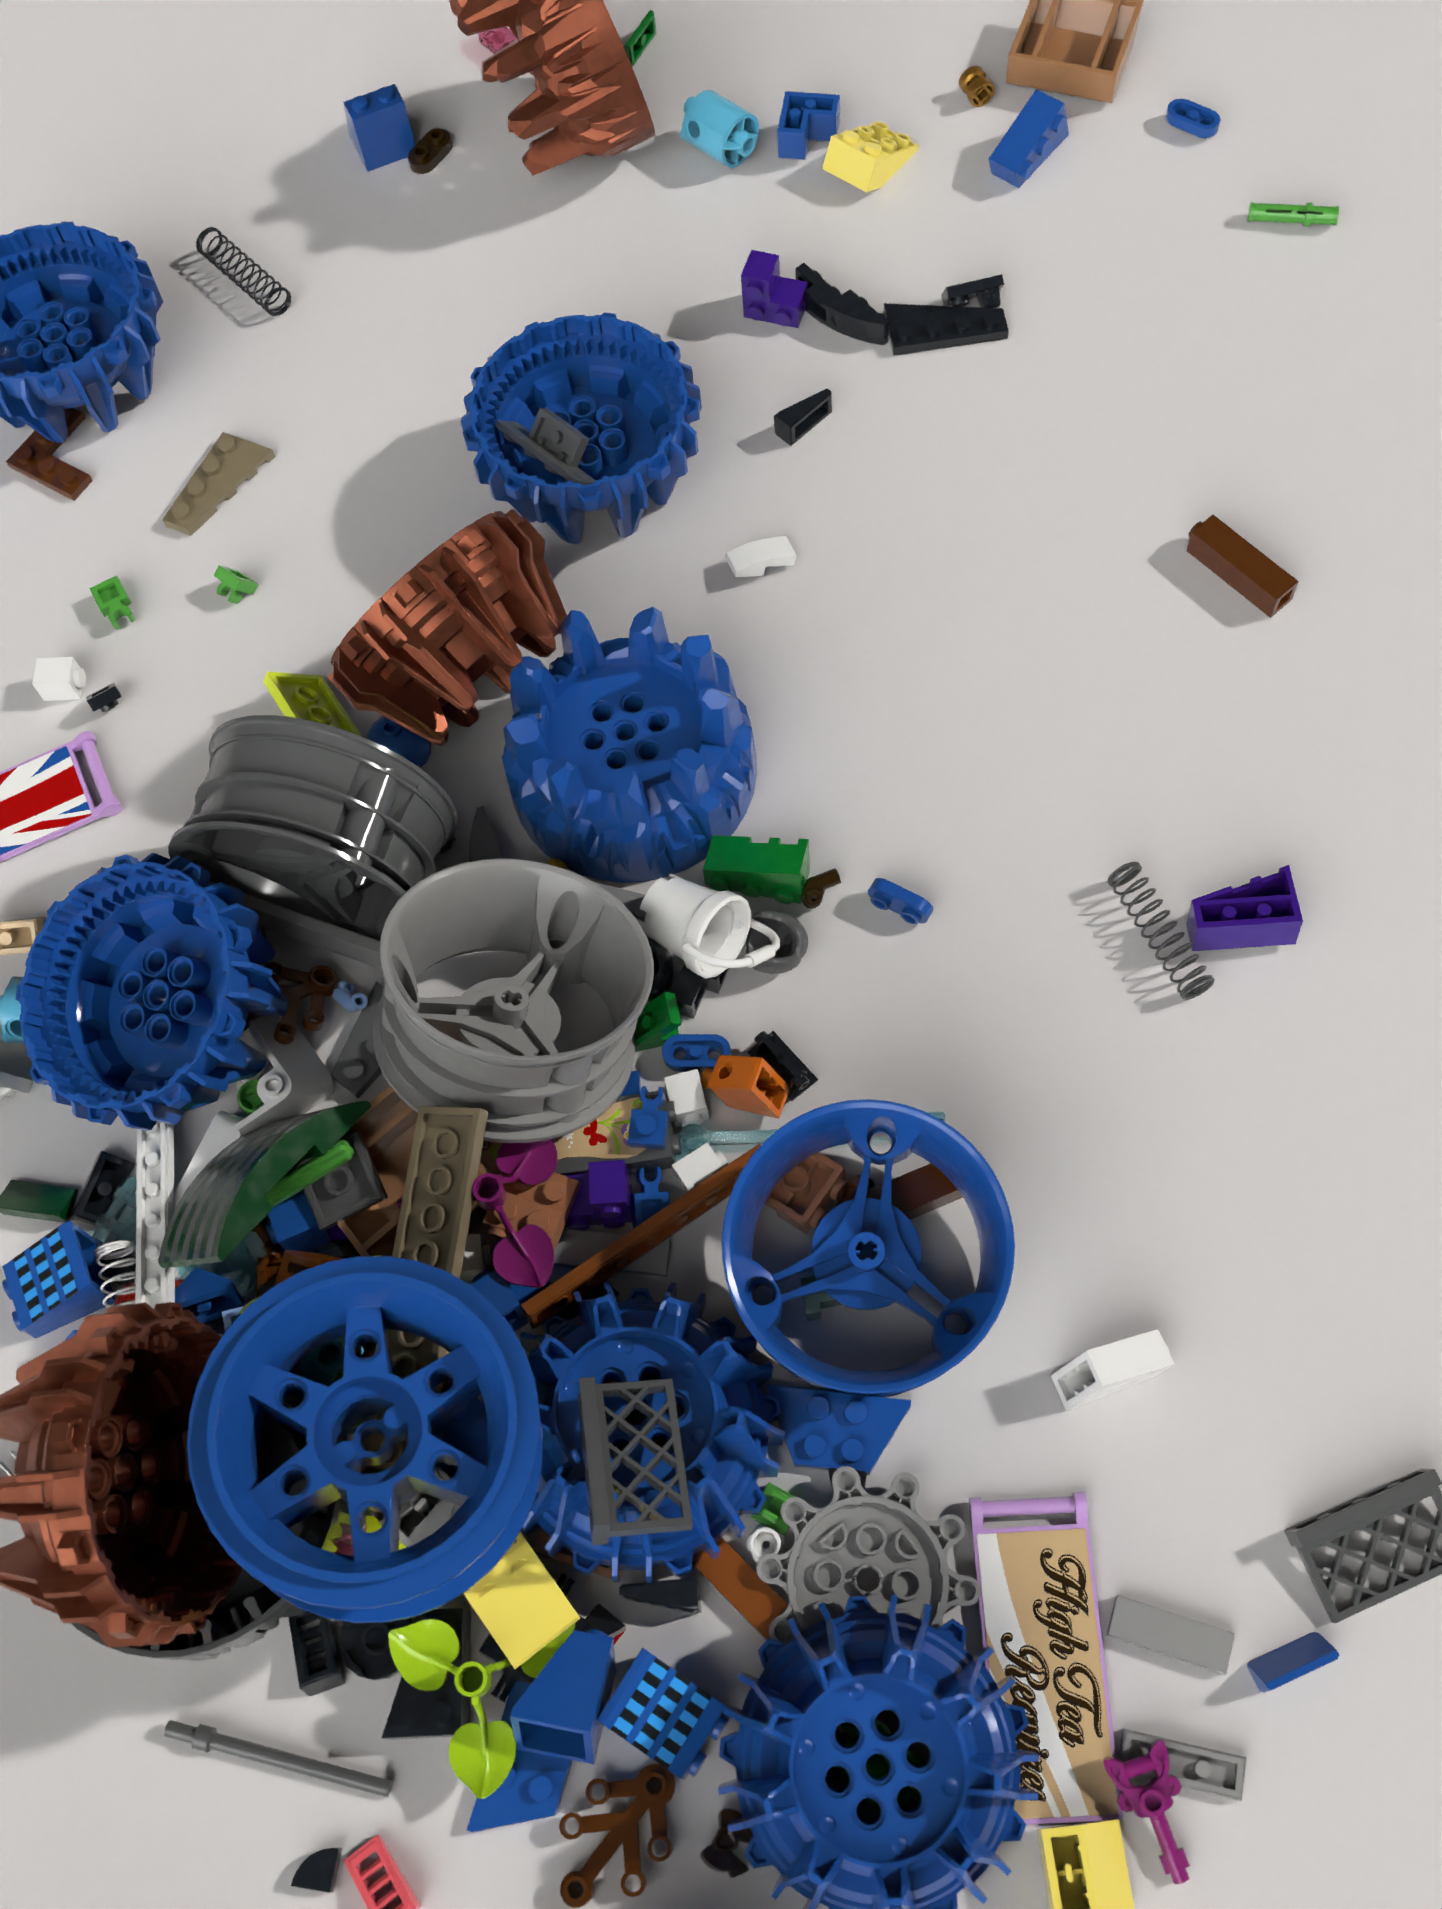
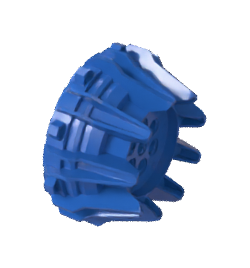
M63 221L61 223H52V225L29 226L0 236V417L15 428H22L27 424L47 440L63 443L68 438L64 409L85 405L102 431L109 433L116 429L119 424L112 389L118 381L134 397L139 400L148 399L153 382L155 345L161 339L156 329V314L164 301L147 262L137 259V251L128 240L119 242L116 236L106 235L104 232L86 226H75L74 222Z
M604 312L602 315L585 316V314L555 318L553 321L546 323L533 322L526 325L523 333L505 342L493 355L487 358L488 361L483 367H476L470 376L473 390L464 397L467 414L461 418V425L467 450L478 452L473 461L478 481L481 484L490 485L491 493L495 500L509 502L530 523L537 522V520L539 523L546 522L567 543L578 544L581 542L586 511L607 509L613 525L621 538L633 535L637 531L644 509L649 508L647 493L656 504L666 505L678 478L686 475L688 472L687 459L698 453L697 433L689 424L700 420L702 406L699 386L694 384L691 366L679 362L681 358L680 348L673 341L663 342L659 334L652 333L636 323L618 320L616 314ZM548 408L589 438L578 468L596 481H594V484L587 485L572 483L570 480L565 483L566 479L561 475L546 470L544 468L545 463L541 460L525 454V448L521 445L505 439L504 433L495 427L497 420L518 422L524 428L531 431L539 409Z
M151 853L141 862L127 854L116 857L112 867L107 869L101 867L96 874L76 885L62 902L55 901L47 911L48 917L44 922L45 925L41 932L37 934L27 957L24 977H22L21 983L17 985L16 1000L21 1004V1014L19 1016L21 1032L26 1047V1056H30L33 1063L29 1073L35 1083L51 1087L53 1101L72 1106V1112L75 1117L87 1119L95 1123L111 1125L119 1115L126 1127L145 1131L152 1130L157 1122L175 1125L186 1111L218 1101L220 1091L225 1092L228 1084L254 1077L262 1071L267 1063V1059L263 1054L239 1038L245 1028L248 1015L284 1016L287 1012V997L271 978L272 970L257 965L271 961L276 952L258 928L259 914L257 911L243 906V891L224 882L209 886L211 872L200 864L181 856L168 859L157 853Z
M609 1281L603 1282L605 1296L582 1300L579 1291L573 1292L578 1316L568 1320L553 1314L542 1323L544 1334L532 1335L522 1332L519 1336L521 1345L529 1352L527 1358L535 1378L543 1433L542 1468L538 1489L522 1531L528 1535L537 1527L550 1538L545 1546V1550L551 1558L564 1547L573 1552L574 1571L589 1576L601 1564L612 1566V1581L619 1582V1570H646V1583H652V1567L665 1565L676 1577L691 1572L693 1554L703 1549L715 1560L719 1557L720 1553L716 1542L729 1530L739 1538L745 1534L746 1527L739 1518V1515H758L764 1506L766 1497L757 1485L758 1478L777 1477L780 1464L766 1458L768 1446L782 1445L785 1431L770 1425L781 1415L778 1398L761 1393L759 1388L772 1377V1364L767 1363L758 1366L748 1360L747 1357L756 1350L757 1340L754 1336L745 1338L734 1337L736 1326L726 1317L713 1322H708L702 1318L706 1305V1294L700 1293L696 1302L675 1299L677 1284L671 1282L661 1303L654 1302L648 1288H633L626 1301L617 1303ZM647 1374H653L660 1380L672 1379L676 1404L681 1405L685 1411L678 1418L693 1522L692 1530L609 1537L608 1544L592 1545L577 1403L579 1378L595 1377V1384H604L609 1380H615L619 1383L640 1381ZM665 1392L647 1394L642 1402L658 1412L666 1403ZM620 1396L603 1397L604 1406L616 1415L628 1405V1402ZM646 1416L642 1424L630 1425L640 1432L651 1419ZM658 1424L646 1435L653 1442L660 1439L668 1442L671 1439L670 1433ZM618 1427L608 1437V1441L615 1447L627 1446L633 1439ZM639 1443L632 1451L630 1458L645 1468L655 1455ZM671 1449L668 1453L673 1456V1450ZM663 1460L650 1472L666 1485L676 1475L675 1469ZM622 1463L612 1473V1478L625 1488L637 1477L636 1473ZM645 1480L633 1492L635 1496L647 1505H650L660 1493V1491ZM676 1485L673 1490L678 1493V1487ZM614 1491V1497L616 1500L620 1495ZM668 1497L655 1509L666 1519L681 1517L680 1506ZM625 1501L616 1511L617 1523L636 1521L642 1512L628 1501Z
M865 1595L848 1598L844 1615L831 1619L824 1602H822L818 1606L825 1618L824 1620L814 1623L800 1632L793 1617L787 1621L795 1639L786 1645L785 1643L768 1638L758 1649L764 1668L759 1679L744 1672L739 1673L737 1679L751 1686L742 1710L726 1705L723 1711L727 1716L740 1722L739 1731L737 1730L720 1739L719 1757L736 1766L737 1778L720 1784L718 1792L719 1795L731 1792L737 1793L743 1816L730 1820L727 1827L729 1832L747 1828L751 1829L753 1836L744 1854L753 1868L773 1865L781 1873L771 1892V1897L777 1900L785 1887L791 1886L798 1893L808 1898L803 1909H816L819 1903L826 1905L828 1909H957V1893L964 1887L982 1904L987 1901L985 1894L974 1882L985 1872L989 1865H996L1006 1876L1011 1873L1008 1865L995 1851L1001 1841H1021L1027 1824L1015 1811V1800H1038V1793L1034 1789L1019 1787L1020 1764L1022 1762H1039V1755L1033 1751L1016 1748L1015 1737L1029 1723L1024 1707L1004 1703L1001 1698L1016 1683L1014 1678L1008 1675L996 1683L982 1664L994 1653L993 1649L990 1646H986L976 1654L971 1655L964 1648L967 1628L954 1619H950L937 1627V1629L929 1626L931 1605L923 1604L920 1619L895 1612L898 1596L890 1595L886 1613L874 1612ZM883 1710H891L898 1716V1727L893 1733L883 1734L875 1727L876 1716ZM843 1722H851L859 1730V1737L856 1743L851 1746H843L835 1738V1730ZM920 1741L928 1746L929 1757L924 1764L916 1766L907 1761L906 1751L910 1744ZM873 1754H882L890 1762L888 1772L880 1778L873 1777L866 1771L867 1759ZM833 1766L844 1767L850 1775L849 1783L843 1789L835 1790L825 1780L826 1772ZM905 1786H913L920 1792V1802L913 1809H903L897 1803V1794ZM865 1798H872L880 1805L879 1816L871 1822L861 1820L856 1813L858 1803Z

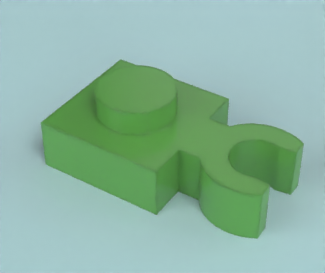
M117 575L89 588L103 616L108 615L115 629L120 628L118 619L122 616H127L131 623L135 621V617L128 607L132 603Z

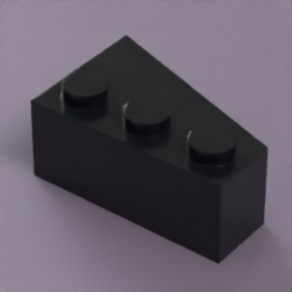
M464 1608L433 1609L423 1613L420 1621L428 1619L440 1620L455 1630L459 1639L460 1650L457 1658L451 1664L460 1667L462 1664L470 1662L471 1612ZM447 1671L444 1684L434 1691L416 1689L401 1677L381 1738L399 1740L453 1737L461 1726L470 1723V1697L462 1695L457 1690L454 1681L455 1675Z

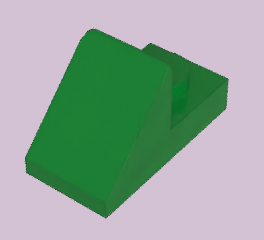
M663 992L645 1005L640 1016L637 1018L634 1032L635 1052L661 1047L669 1037L679 1035L678 1027L682 1024L675 993Z

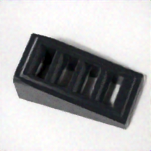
M829 389L822 390L775 414V434L790 446L796 443L832 412L831 391Z
M695 1578L622 1584L619 1587V1595L629 1601L691 1613H701L699 1582Z
M308 1611L303 1615L289 1617L299 1688L308 1696H314L345 1684L343 1666L331 1619ZM319 1620L320 1625L302 1631L301 1626ZM322 1636L321 1641L306 1646V1641ZM325 1652V1657L310 1662V1657Z

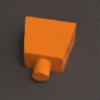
M721 1055L718 1057L714 1069L706 1068L701 1075L702 1087L712 1090L727 1106L777 1119L780 1118L790 1091V1086L761 1057Z

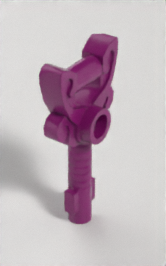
M1155 1739L1151 1743L1147 1754L1125 1762H1121V1760L1114 1757H1105L1103 1765L1106 1772L1122 1791L1117 1797L1120 1809L1125 1812L1134 1810L1136 1816L1150 1818L1163 1853L1159 1855L1165 1874L1170 1873L1174 1884L1188 1881L1189 1876L1186 1867L1190 1865L1184 1849L1177 1848L1178 1846L1165 1815V1811L1173 1805L1171 1796L1178 1795L1181 1786L1175 1776L1168 1775V1751L1162 1739ZM1153 1770L1156 1771V1776L1144 1786L1132 1785L1128 1780Z

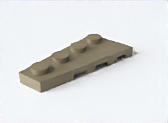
M222 432L162 519L165 526L192 536L217 512L216 507L222 501L230 500L237 493L236 488L244 480L250 481L258 474L256 469L264 462L269 463L275 458L273 450Z

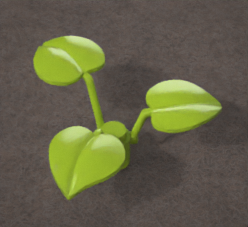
M421 1620L411 1625L391 1630L388 1634L391 1656L396 1668L407 1683L419 1690L434 1691L444 1684L447 1671L455 1675L454 1681L457 1690L462 1695L471 1697V1703L478 1715L479 1724L467 1723L461 1726L450 1741L448 1755L456 1776L471 1789L477 1798H487L508 1777L516 1758L517 1743L514 1740L513 1730L507 1722L497 1720L487 1724L486 1714L480 1697L484 1696L491 1687V1674L511 1666V1663L508 1659L487 1666L474 1661L466 1662L460 1667L451 1664L459 1654V1639L455 1630L440 1620ZM576 1622L521 1664L522 1670L530 1677L536 1678L574 1631Z

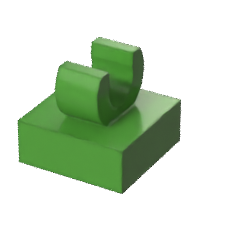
M218 565L214 577L222 581L218 585L216 593L221 596H227L229 590H231V595L228 598V601L238 604L242 600L243 592L254 594L258 583L236 569Z
M768 1482L763 1492L766 1497L764 1506L758 1515H751L750 1517L785 1537L790 1526L782 1519L781 1506L788 1498L795 1496Z

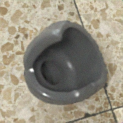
M757 911L753 914L752 919L776 932L780 938V948L775 952L773 958L752 968L763 973L780 974L797 967L808 948V935L804 926L795 917L780 911ZM750 927L746 939L747 954L765 945L772 944L769 937Z

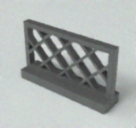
M595 1377L579 1378L577 1403L592 1545L608 1544L609 1537L692 1530L693 1522L673 1380L662 1379L595 1384ZM665 1392L666 1403L658 1412L642 1402L647 1394ZM620 1396L628 1402V1405L616 1415L604 1406L603 1397ZM634 1408L651 1419L640 1432L624 1421ZM666 1413L668 1414V1420L664 1418ZM606 1419L611 1422L608 1426L606 1425ZM656 1424L669 1432L671 1439L662 1448L646 1437ZM617 1427L633 1438L622 1451L608 1441L609 1435ZM639 1443L655 1454L654 1458L645 1468L628 1456ZM671 1449L673 1450V1456L668 1453ZM610 1455H612L615 1458L612 1461V1463L610 1461ZM661 1460L675 1469L676 1475L667 1485L650 1473ZM621 1463L637 1474V1477L627 1488L612 1478V1473ZM643 1480L660 1491L659 1495L650 1505H647L633 1494L634 1490ZM676 1485L678 1487V1493L673 1490ZM614 1491L620 1495L616 1500L614 1497ZM668 1497L680 1506L681 1517L666 1519L655 1509ZM625 1501H628L642 1512L636 1521L617 1523L616 1511Z
M1419 1469L1284 1531L1291 1546L1296 1547L1331 1623L1340 1622L1442 1574V1558L1434 1555L1439 1534H1442V1492L1439 1488L1442 1482L1435 1469ZM1429 1496L1432 1497L1438 1509L1434 1524L1415 1517L1419 1501ZM1409 1506L1407 1514L1399 1511ZM1390 1514L1405 1519L1399 1540L1380 1533L1385 1517ZM1375 1522L1373 1530L1365 1527L1366 1525ZM1413 1522L1432 1530L1426 1551L1407 1544ZM1357 1529L1371 1535L1365 1556L1345 1549L1350 1533ZM1340 1538L1338 1545L1330 1543L1331 1541ZM1378 1538L1397 1545L1391 1567L1372 1560ZM1322 1545L1336 1550L1330 1573L1317 1568L1309 1551ZM1405 1549L1424 1556L1420 1572L1413 1576L1399 1571ZM1344 1554L1363 1561L1356 1583L1337 1576ZM1432 1560L1439 1563L1433 1567H1430ZM1370 1565L1389 1572L1385 1589L1375 1592L1364 1587ZM1321 1575L1328 1577L1326 1585ZM1397 1576L1404 1578V1580L1395 1584ZM1335 1581L1355 1588L1350 1605L1337 1610L1331 1598ZM1362 1592L1370 1595L1360 1600Z

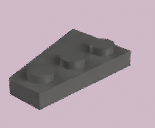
M377 981L369 994L366 1007L362 1009L331 1072L333 1079L357 1099L382 1074L373 1047L374 1016L383 992V986Z

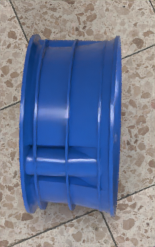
M848 1100L828 1104L806 1112L780 1127L762 1143L742 1169L732 1189L723 1221L722 1261L725 1278L731 1298L741 1319L762 1348L780 1366L799 1379L831 1392L867 1396H887L903 1393L935 1380L959 1364L986 1337L997 1320L1009 1291L1014 1268L1015 1241L1010 1209L1003 1189L984 1157L970 1141L941 1119L920 1109L884 1100ZM876 1137H884L890 1142L891 1148L884 1154L876 1153L870 1146L871 1141ZM848 1144L851 1150L864 1160L855 1199L836 1206L822 1218L814 1232L811 1243V1255L783 1271L771 1275L764 1267L752 1259L756 1224L768 1196L779 1181L806 1158L822 1150ZM912 1153L924 1158L948 1177L964 1198L976 1225L980 1246V1272L975 1293L963 1296L953 1302L945 1297L919 1271L922 1262V1250L918 1233L911 1220L900 1209L892 1205V1165L907 1159ZM871 1163L885 1165L881 1200L866 1198ZM869 1244L875 1247L873 1254H877L876 1258L872 1260L867 1257L862 1261L857 1257L860 1255V1251L856 1250L859 1245L862 1247H867ZM813 1269L817 1281L781 1295L777 1283ZM913 1284L945 1308L938 1318L906 1294ZM763 1285L770 1287L774 1294L772 1301L767 1305L756 1304L753 1301L755 1289ZM826 1292L833 1300L843 1306L856 1310L873 1311L897 1303L924 1319L933 1327L931 1342L933 1351L912 1363L882 1371L848 1370L829 1365L808 1355L785 1337L777 1326L781 1320L783 1304ZM957 1314L964 1319L965 1330L962 1334L954 1335L948 1332L945 1327V1319L948 1315Z

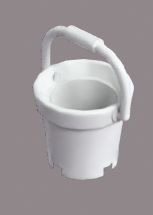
M668 874L671 879L668 881L661 877L656 880L642 900L640 910L646 912L645 922L639 919L638 922L646 936L682 958L688 969L705 979L717 977L728 968H742L746 966L752 968L773 958L775 952L780 948V938L776 932L752 919L748 901L736 893L730 891L717 892L684 880L674 874ZM750 927L763 933L771 940V945H765L746 954L742 959H736L746 942Z

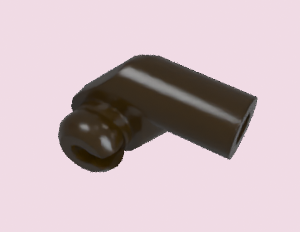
M836 868L806 880L801 896L805 907L810 909L818 907L822 902L825 889L841 883Z

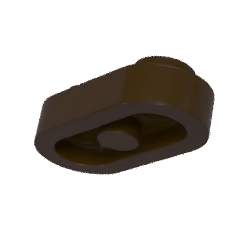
M441 128L431 129L410 150L408 161L413 172L417 174L429 173L443 160L452 149L449 132Z

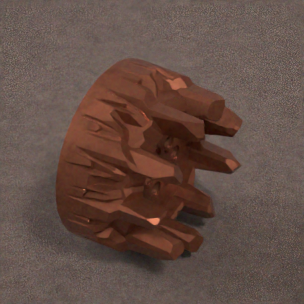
M449 0L453 14L458 16L457 26L466 36L508 26L517 38L484 60L481 73L482 81L489 83L495 81L504 83L526 73H531L534 76L536 90L509 113L507 123L509 132H514L517 137L523 140L554 127L548 133L532 141L529 144L528 151L522 157L523 164L533 176L582 154L591 157L596 155L601 157L614 156L655 136L654 125L645 98L603 0Z

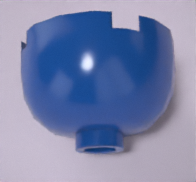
M383 715L373 722L367 733L366 739L392 750L416 766L420 765L422 767L425 765L431 754L430 741Z

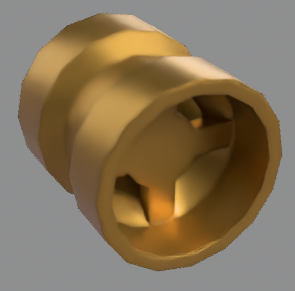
M979 66L969 67L959 78L961 90L967 94L968 100L975 107L987 104L995 93L994 85L986 78L985 72Z

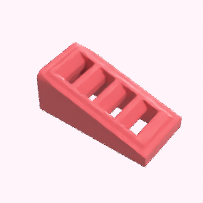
M379 1834L344 1860L367 1909H384L383 1907L397 1896H400L402 1903L395 1909H419L422 1907ZM376 1851L379 1859L362 1871L358 1864ZM384 1866L387 1873L370 1886L367 1878ZM392 1881L395 1888L381 1899H378L375 1893Z

